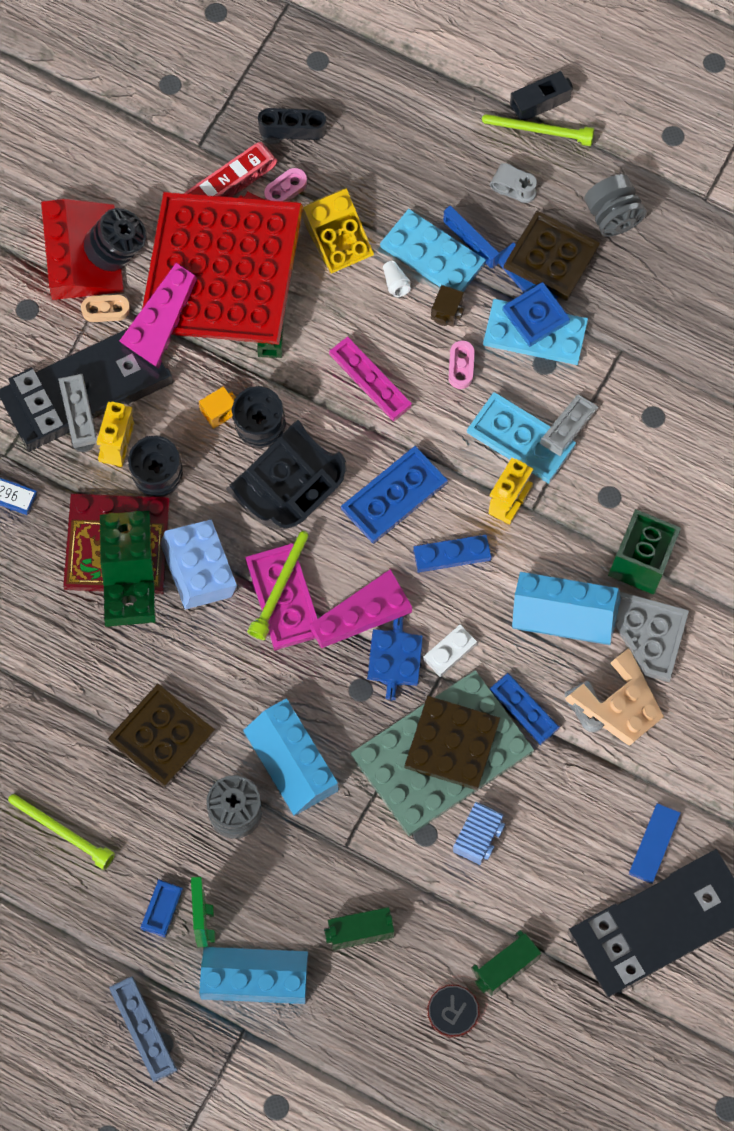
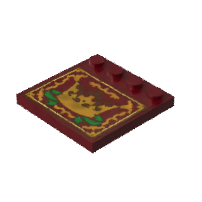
M71 494L63 581L64 590L104 592L100 563V515L150 511L155 594H164L166 558L160 542L164 532L168 530L170 498Z

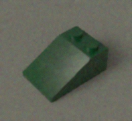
M635 509L608 576L654 595L681 527Z

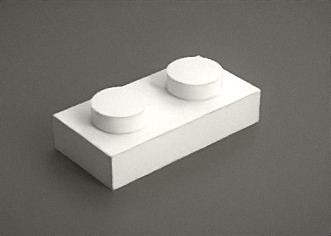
M459 625L423 657V660L441 677L477 645V641Z

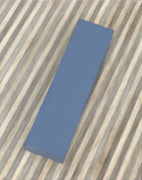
M133 976L109 987L153 1083L177 1072Z

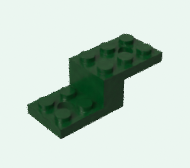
M150 511L100 515V563L104 585L105 627L156 623Z

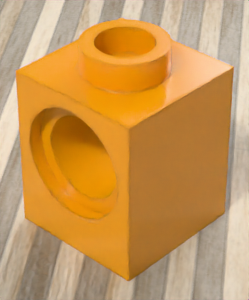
M224 386L199 401L200 412L212 429L233 418L232 406L236 397L232 392L228 393Z

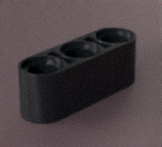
M265 108L258 114L259 133L265 138L320 140L326 135V116L318 110ZM268 121L273 122V124L270 125L264 123ZM292 122L296 123V125L290 126L288 124ZM316 123L320 124V126L318 127L311 126L312 124Z

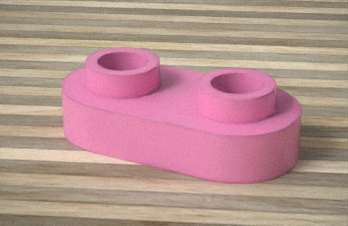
M298 168L287 170L266 186L264 191L265 200L289 202L306 188V174ZM293 181L299 182L297 185H292L291 183ZM274 195H280V196H281V197L278 198V199L273 198Z
M458 341L450 349L448 379L453 387L464 389L470 386L473 380L474 348L467 341ZM463 353L466 357L460 358L458 354ZM461 375L464 376L465 379L458 380L456 377Z

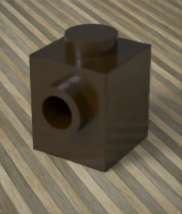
M441 284L431 309V320H434L435 323L441 326L449 325L453 327L456 319L461 320L465 306H462L464 292Z

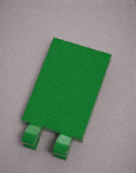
M191 877L195 940L197 947H208V941L211 943L215 942V931L207 929L206 915L214 917V906L206 904L202 877Z

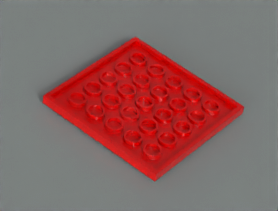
M163 192L142 309L177 263L194 274L197 280L186 306L182 308L179 315L178 325L174 327L171 335L279 345L303 205L297 202Z

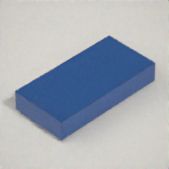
M158 879L141 924V930L164 938L166 937L183 892L182 887Z

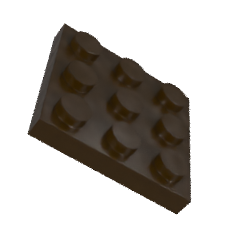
M536 210L503 268L535 285L543 282L552 294L567 301L596 253L600 242Z
M157 683L107 740L166 789L216 732L213 727Z
M427 695L404 768L478 791L500 717Z

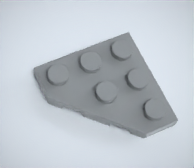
M619 591L621 601L615 623L616 629L627 647L631 650L645 676L670 682L689 610Z

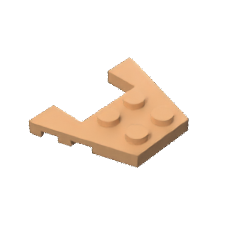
M628 648L611 662V665L627 684L603 703L597 700L585 684H582L565 699L571 705L576 703L583 708V713L588 717L594 716L604 723L603 727L630 746L664 716L631 650Z

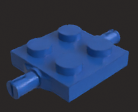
M404 617L399 618V625L398 618L394 619L393 630H372L367 680L380 681L387 685L385 697L387 700L390 699V695L391 700H396L397 686H417L423 635L404 632Z

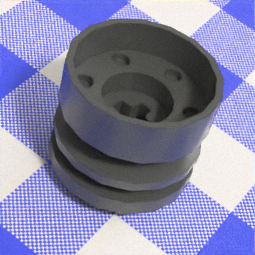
M614 175L600 181L589 189L584 197V201L591 214L595 216V222L603 236L611 237L627 232L638 225L646 216L647 210L641 203V199L635 195L636 190L627 175Z
M238 775L223 777L213 784L206 798L208 817L213 829L221 836L230 839L243 838L251 834L258 827L262 817L260 794L256 786L247 778ZM233 800H237L238 803L235 805V808L230 807Z

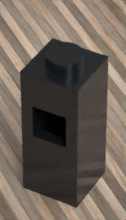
M559 71L511 92L510 106L519 120L526 121L570 101L573 85L568 77L565 78L562 71Z

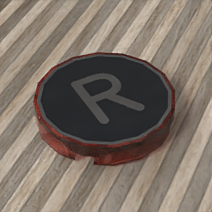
M446 985L439 988L431 996L427 1006L431 1027L440 1035L448 1038H456L468 1034L476 1026L479 1018V1004L475 995L460 985Z

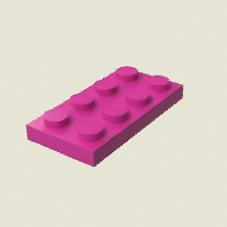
M293 543L245 557L261 611H263L291 552ZM298 560L268 621L269 636L274 651L316 639L311 631V623L317 620V616Z

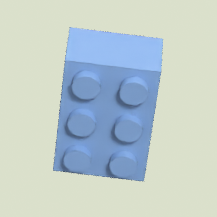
M212 519L164 532L160 545L184 609L232 597L237 584Z

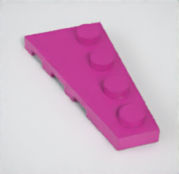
M176 263L119 341L159 369L162 355L170 344V336L174 327L178 325L179 315L182 308L187 304L197 277Z
M388 570L312 622L311 631L320 647L324 648L412 613V606L392 571Z

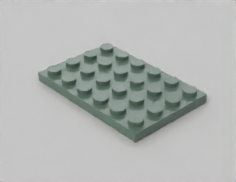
M473 671L434 697L500 717L478 790L534 753L530 743L476 671ZM424 704L351 752V757L409 837L477 791L404 768Z

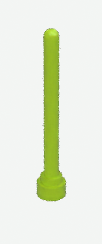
M488 114L482 116V122L485 124L578 139L577 142L590 147L593 141L594 128L585 126V128L576 130Z
M306 531L299 533L259 619L256 618L255 622H251L247 630L248 634L254 638L266 640L270 631L268 621L308 539Z
M15 794L9 796V803L92 856L95 865L102 870H106L112 863L115 853L107 847L104 849L102 847H95Z

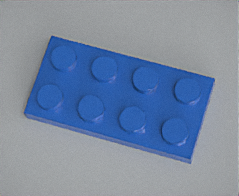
M414 446L341 505V510L374 544L447 485L448 480Z

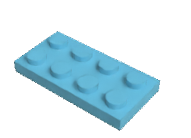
M410 209L404 213L380 243L382 249L440 287L442 284L462 292L486 264L484 258Z
M493 299L483 346L578 365L588 318L567 314L570 318L569 324L529 347L502 311L503 306L509 302Z
M493 392L467 429L469 435L509 460L512 457L533 468L532 474L548 484L576 446V442L572 441L561 456L540 444V441L550 429V426Z

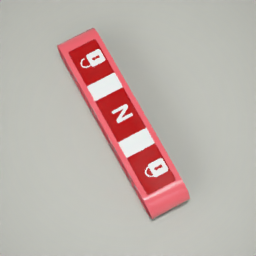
M258 142L183 194L233 197L273 169L277 159L262 142Z

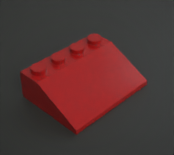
M70 199L41 201L48 280L52 300L124 292L122 270L105 271L95 266L88 259L84 251L83 241L86 233L108 210L115 208L114 204Z

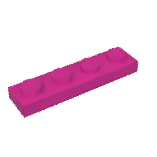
M348 336L329 351V355L393 422L412 407V403Z

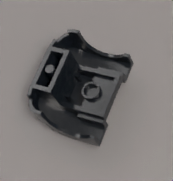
M297 420L259 458L242 472L226 490L259 523L271 529L286 530L303 522L339 487L344 480L346 460L340 452L330 453L318 445L306 432L302 423Z

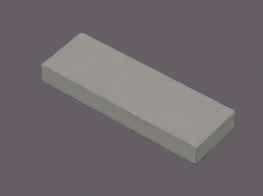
M83 374L59 378L73 447L77 448L97 443Z
M577 394L541 438L540 444L561 456L596 413L598 406Z

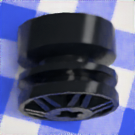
M122 208L110 209L86 233L83 241L84 251L88 259L95 266L105 271L120 270L144 246L146 230L142 221L134 213Z
M262 386L249 387L240 392L235 398L232 406V417L236 432L244 443L256 448L269 447L285 432L286 418L282 401L270 388ZM259 418H263V419H264V420L261 421V424H257V423H256V422H259Z
M156 435L138 440L131 448L128 456V467L136 487L145 495L152 497H163L174 492L180 485L183 477V466L176 446L167 438ZM155 467H159V473L154 472Z

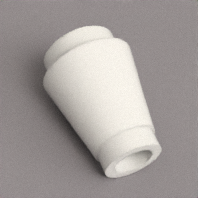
M389 261L385 263L383 270L389 293L393 294L394 297H402L409 293L411 282L396 262Z

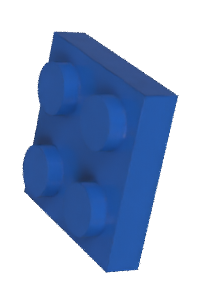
M543 282L505 304L502 308V311L529 347L570 323V318Z

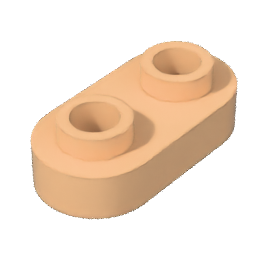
M122 295L90 296L82 302L81 311L83 317L89 322L120 321L129 315L130 306L127 298ZM115 308H122L120 312L114 311ZM92 309H97V310H98V311H97L96 313H94V314H93V313H90V311H91Z

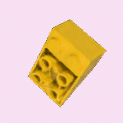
M347 188L338 190L303 206L302 219L330 274L374 255Z

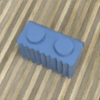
M475 802L453 846V852L478 865H481L483 859L489 860L495 847L491 843L495 836L500 838L506 825L502 822L504 815Z

